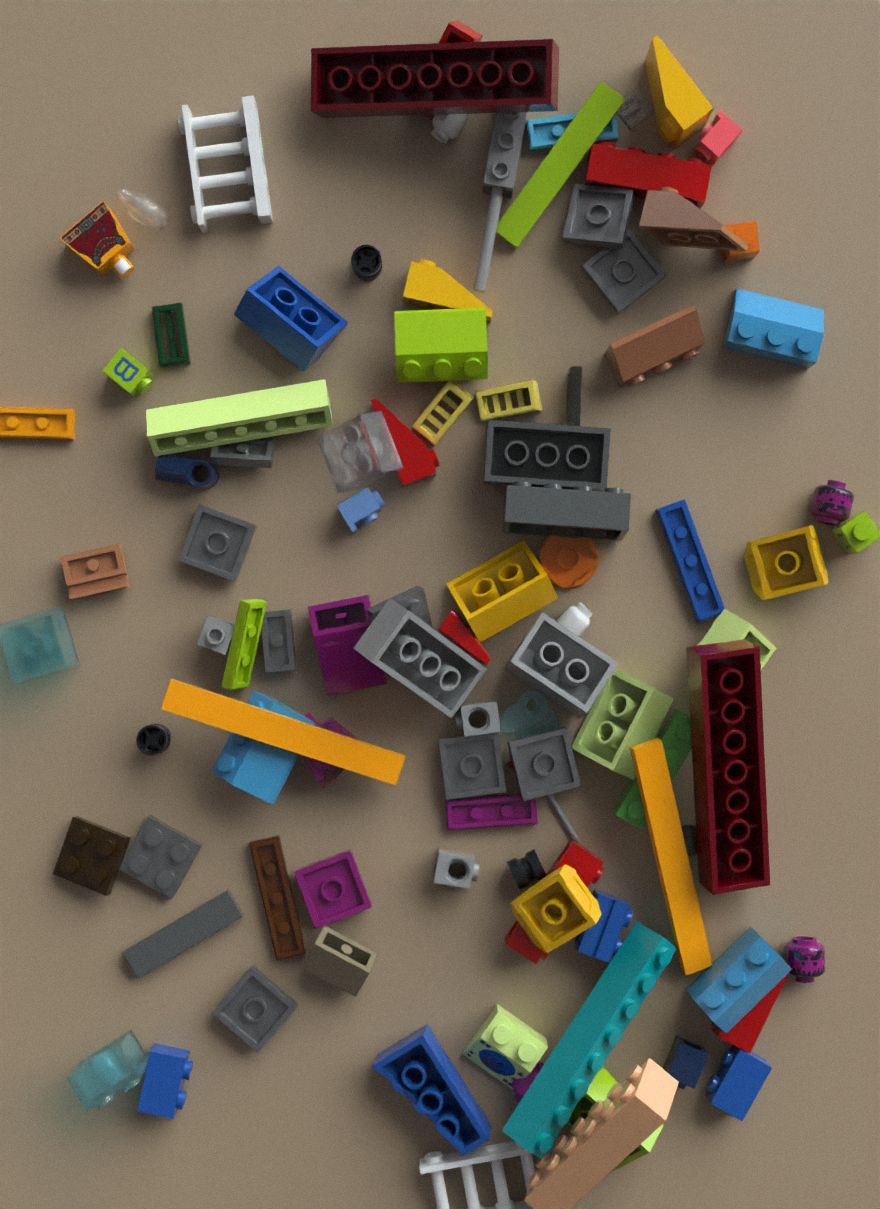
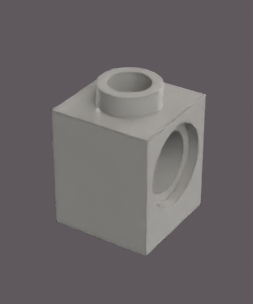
M207 616L197 645L228 655L235 624L214 616Z
M496 700L463 704L460 706L461 712L455 713L457 730H463L464 737L501 732ZM480 710L485 713L486 721L482 726L474 727L469 723V715L473 711Z
M439 849L434 883L470 889L471 881L477 882L480 864L474 863V854ZM454 862H461L465 865L466 870L461 876H453L448 870L449 866Z

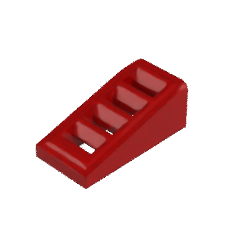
M452 610L439 627V631L484 665L488 664L491 660L488 653L459 615Z

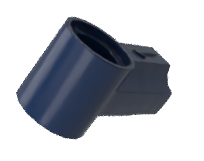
M161 455L156 461L155 479L210 489L217 484L219 472L214 465L203 460ZM202 467H206L209 471L208 479L200 483L197 480V471Z

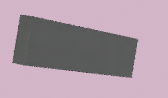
M228 889L126 949L123 953L137 977L140 978L240 919L244 914Z

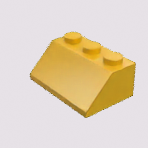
M525 540L446 583L479 643L558 599L547 573Z

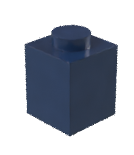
M676 1036L662 1069L679 1082L677 1087L685 1089V1086H689L695 1089L709 1055L704 1047Z

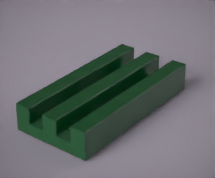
M175 303L152 307L160 367L191 364L183 304ZM175 310L177 313L182 357H178L172 316V311ZM161 312H165L171 351V358L166 359Z

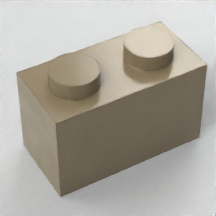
M324 925L302 969L356 997L368 977L378 953Z

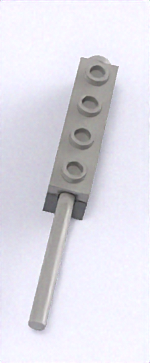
M527 112L496 113L483 182L482 193L491 194L473 289L476 292L484 293L486 291L502 197L512 198Z

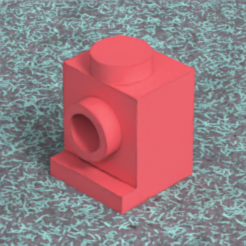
M720 110L713 122L709 123L699 134L698 138L701 141L694 149V152L699 159L704 162L709 161L714 166L735 143L743 130Z

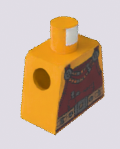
M104 201L60 237L74 253L102 276L113 269L121 279H124L135 269L126 258L134 250V247L114 213Z

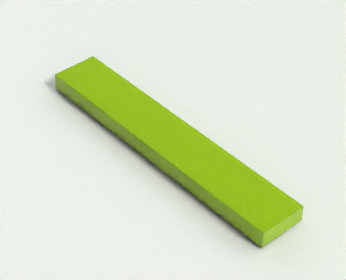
M601 80L500 219L496 234L516 249L625 101L623 96Z

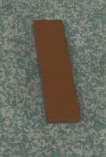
M276 835L251 841L249 846L276 961L306 954L307 950L280 836Z

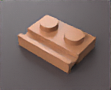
M122 544L60 557L66 586H68L69 600L131 587L128 580Z

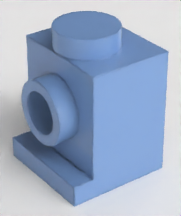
M367 487L338 504L337 508L351 531L356 533L359 531L356 527L357 524L361 523L363 527L379 518L376 513L381 511L386 505L377 490L371 493Z

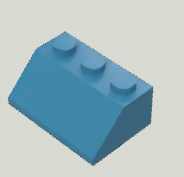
M736 288L721 348L810 368L817 363L824 334V310Z
M253 690L247 702L248 704L312 725L316 724L279 700ZM231 732L212 772L231 785L270 804H274L300 754Z
M750 926L712 963L713 966L708 967L686 990L708 1017L727 1033L792 968Z

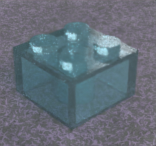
M54 607L0 624V640L13 684L27 682L80 666L64 608Z
M132 1030L81 1061L67 1077V1080L86 1110L94 1105L101 1108L114 1098L113 1095L121 1088L126 1092L140 1082L139 1078L145 1074L144 1069L147 1066L148 1056Z

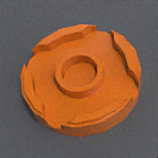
M550 535L541 546L539 563L554 585L562 588L578 587L588 582L597 569L598 549L591 538H570Z

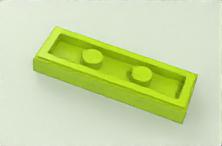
M257 598L240 600L221 686L227 690L249 687L267 601Z

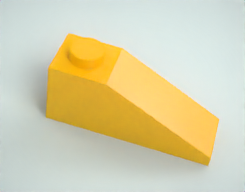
M419 259L418 263L411 261L403 293V303L433 310L486 308V322L491 323L493 311L443 269L436 267V263L425 259Z

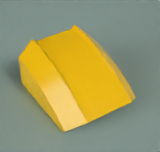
M813 525L747 542L744 559L752 589L762 600L828 584L827 569L818 535Z
M566 864L540 880L510 903L512 914L532 942L545 953H549L594 926L601 916L597 899L593 897L576 870Z

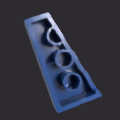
M428 1024L377 1054L372 1067L379 1074L382 1073L391 1082L393 1088L399 1093L402 1092L414 1104L413 1107L421 1115L424 1114L435 1124V1128L462 1155L489 1141L492 1125Z

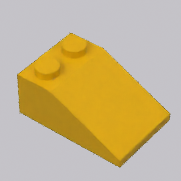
M657 35L651 41L645 58V65L656 122L659 127V135L667 144L671 143L676 149L704 128L714 108Z

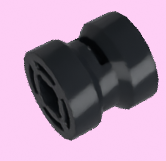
M361 245L353 251L351 263L355 275L364 281L376 279L382 271V260L379 251L371 245Z
M155 723L143 727L137 734L136 742L139 750L144 754L156 755L169 747L172 738L166 726Z
M534 849L527 852L525 857L521 859L514 858L507 861L519 889L528 886L529 882L534 879L541 880L547 876Z

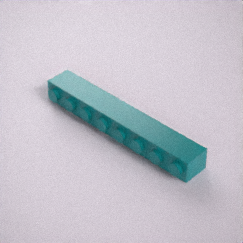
M636 921L502 1129L505 1134L525 1150L543 1159L546 1152L552 1148L554 1140L562 1127L569 1121L571 1113L580 1099L587 1093L588 1087L598 1071L603 1068L608 1055L621 1040L624 1030L632 1018L637 1015L640 1005L647 994L654 988L656 980L665 966L670 963L677 949L673 944L660 934Z

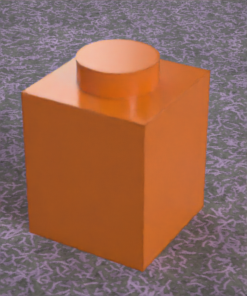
M756 221L726 225L725 227L748 244V250H722L723 263L753 260L760 252Z

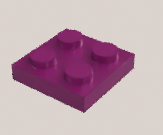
M351 849L294 871L315 929L372 907L370 897Z

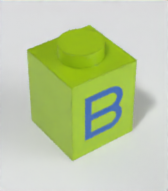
M123 348L117 351L102 370L135 398L139 393L141 395L145 394L153 384L151 379L154 374Z
M866 511L854 514L847 521L832 529V532L848 555L860 552L880 538V531Z

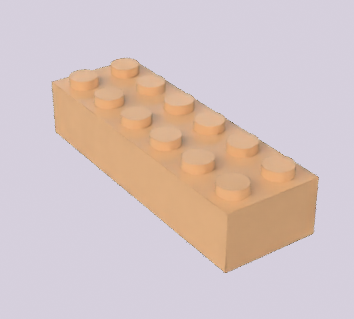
M650 1058L641 1066L635 1064L627 1073L626 1080L622 1084L619 1082L615 1083L603 1102L601 1100L596 1101L591 1107L588 1116L585 1119L580 1117L574 1123L570 1134L567 1136L562 1134L554 1143L553 1150L550 1153L546 1152L543 1159H537L535 1163L537 1171L532 1174L526 1184L529 1189L524 1201L533 1209H570L666 1121L679 1082Z

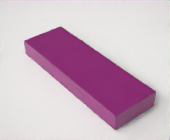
M520 794L445 799L448 831L538 824L536 798L522 801Z

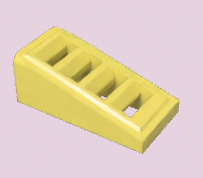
M454 380L448 381L411 427L435 446L474 397ZM449 390L463 401L460 405L447 395ZM443 400L455 410L454 413L450 414L439 402ZM433 410L437 411L447 420L446 423L443 424L431 412ZM425 419L429 420L439 429L437 434L423 423Z
M535 380L475 392L481 422L542 411L539 387ZM526 389L529 391L531 403L529 406H526L523 390ZM516 391L519 408H514L511 392ZM499 394H504L506 410L504 411L501 409ZM487 396H492L494 413L489 412Z

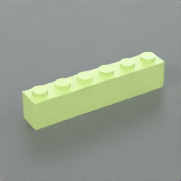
M325 379L146 410L147 437L154 457L333 426L330 398Z

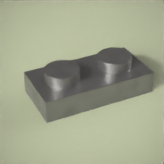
M267 437L214 446L210 456L211 465L272 468L275 439Z
M291 610L265 612L261 628L265 672L296 670Z

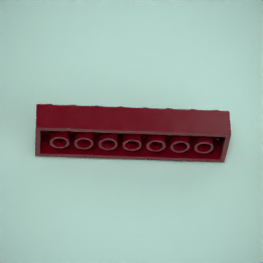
M553 39L311 48V111L322 118L558 111L559 47Z
M745 639L686 647L699 883L712 895L770 885L760 647Z

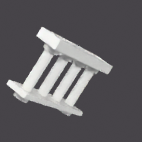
M254 95L242 97L243 108H238L237 112L193 118L188 104L182 105L183 116H178V123L181 135H186L195 205L190 206L193 224L198 223L202 232H208L207 219L252 213L253 216L258 215L261 224L273 223L258 109ZM240 124L241 127L246 126L247 137L242 138V141L203 147L196 146L194 130ZM236 154L250 156L251 167H247L246 171L204 177L200 175L198 161L200 159ZM248 183L249 186L254 185L255 197H250V201L205 207L202 189Z
M515 1141L478 1147L465 1155H462L459 1151L442 1154L441 1151L427 1153L424 1158H420V1174L431 1173L437 1209H450L443 1170L461 1167L468 1205L467 1209H533L524 1200L513 1202L509 1199L502 1159L520 1156L525 1185L535 1172L532 1153L525 1150ZM490 1161L498 1202L495 1206L483 1208L479 1203L472 1165Z

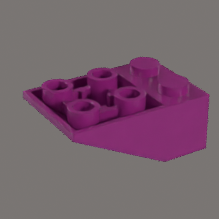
M369 595L308 606L313 637L327 696L387 684L384 671L353 649L370 626L366 610L372 607Z

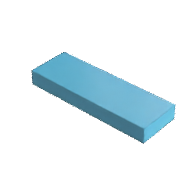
M577 113L526 120L529 152L551 150ZM616 113L593 144L619 140Z

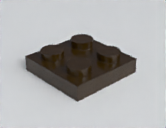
M73 817L53 874L105 896L110 895L131 837L81 817Z

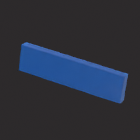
M685 499L655 510L696 623L720 615L725 607Z

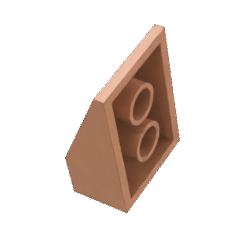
M661 187L660 191L647 190L639 226L664 245L736 251L748 250V244L719 221L692 204L691 201L679 195L676 189Z

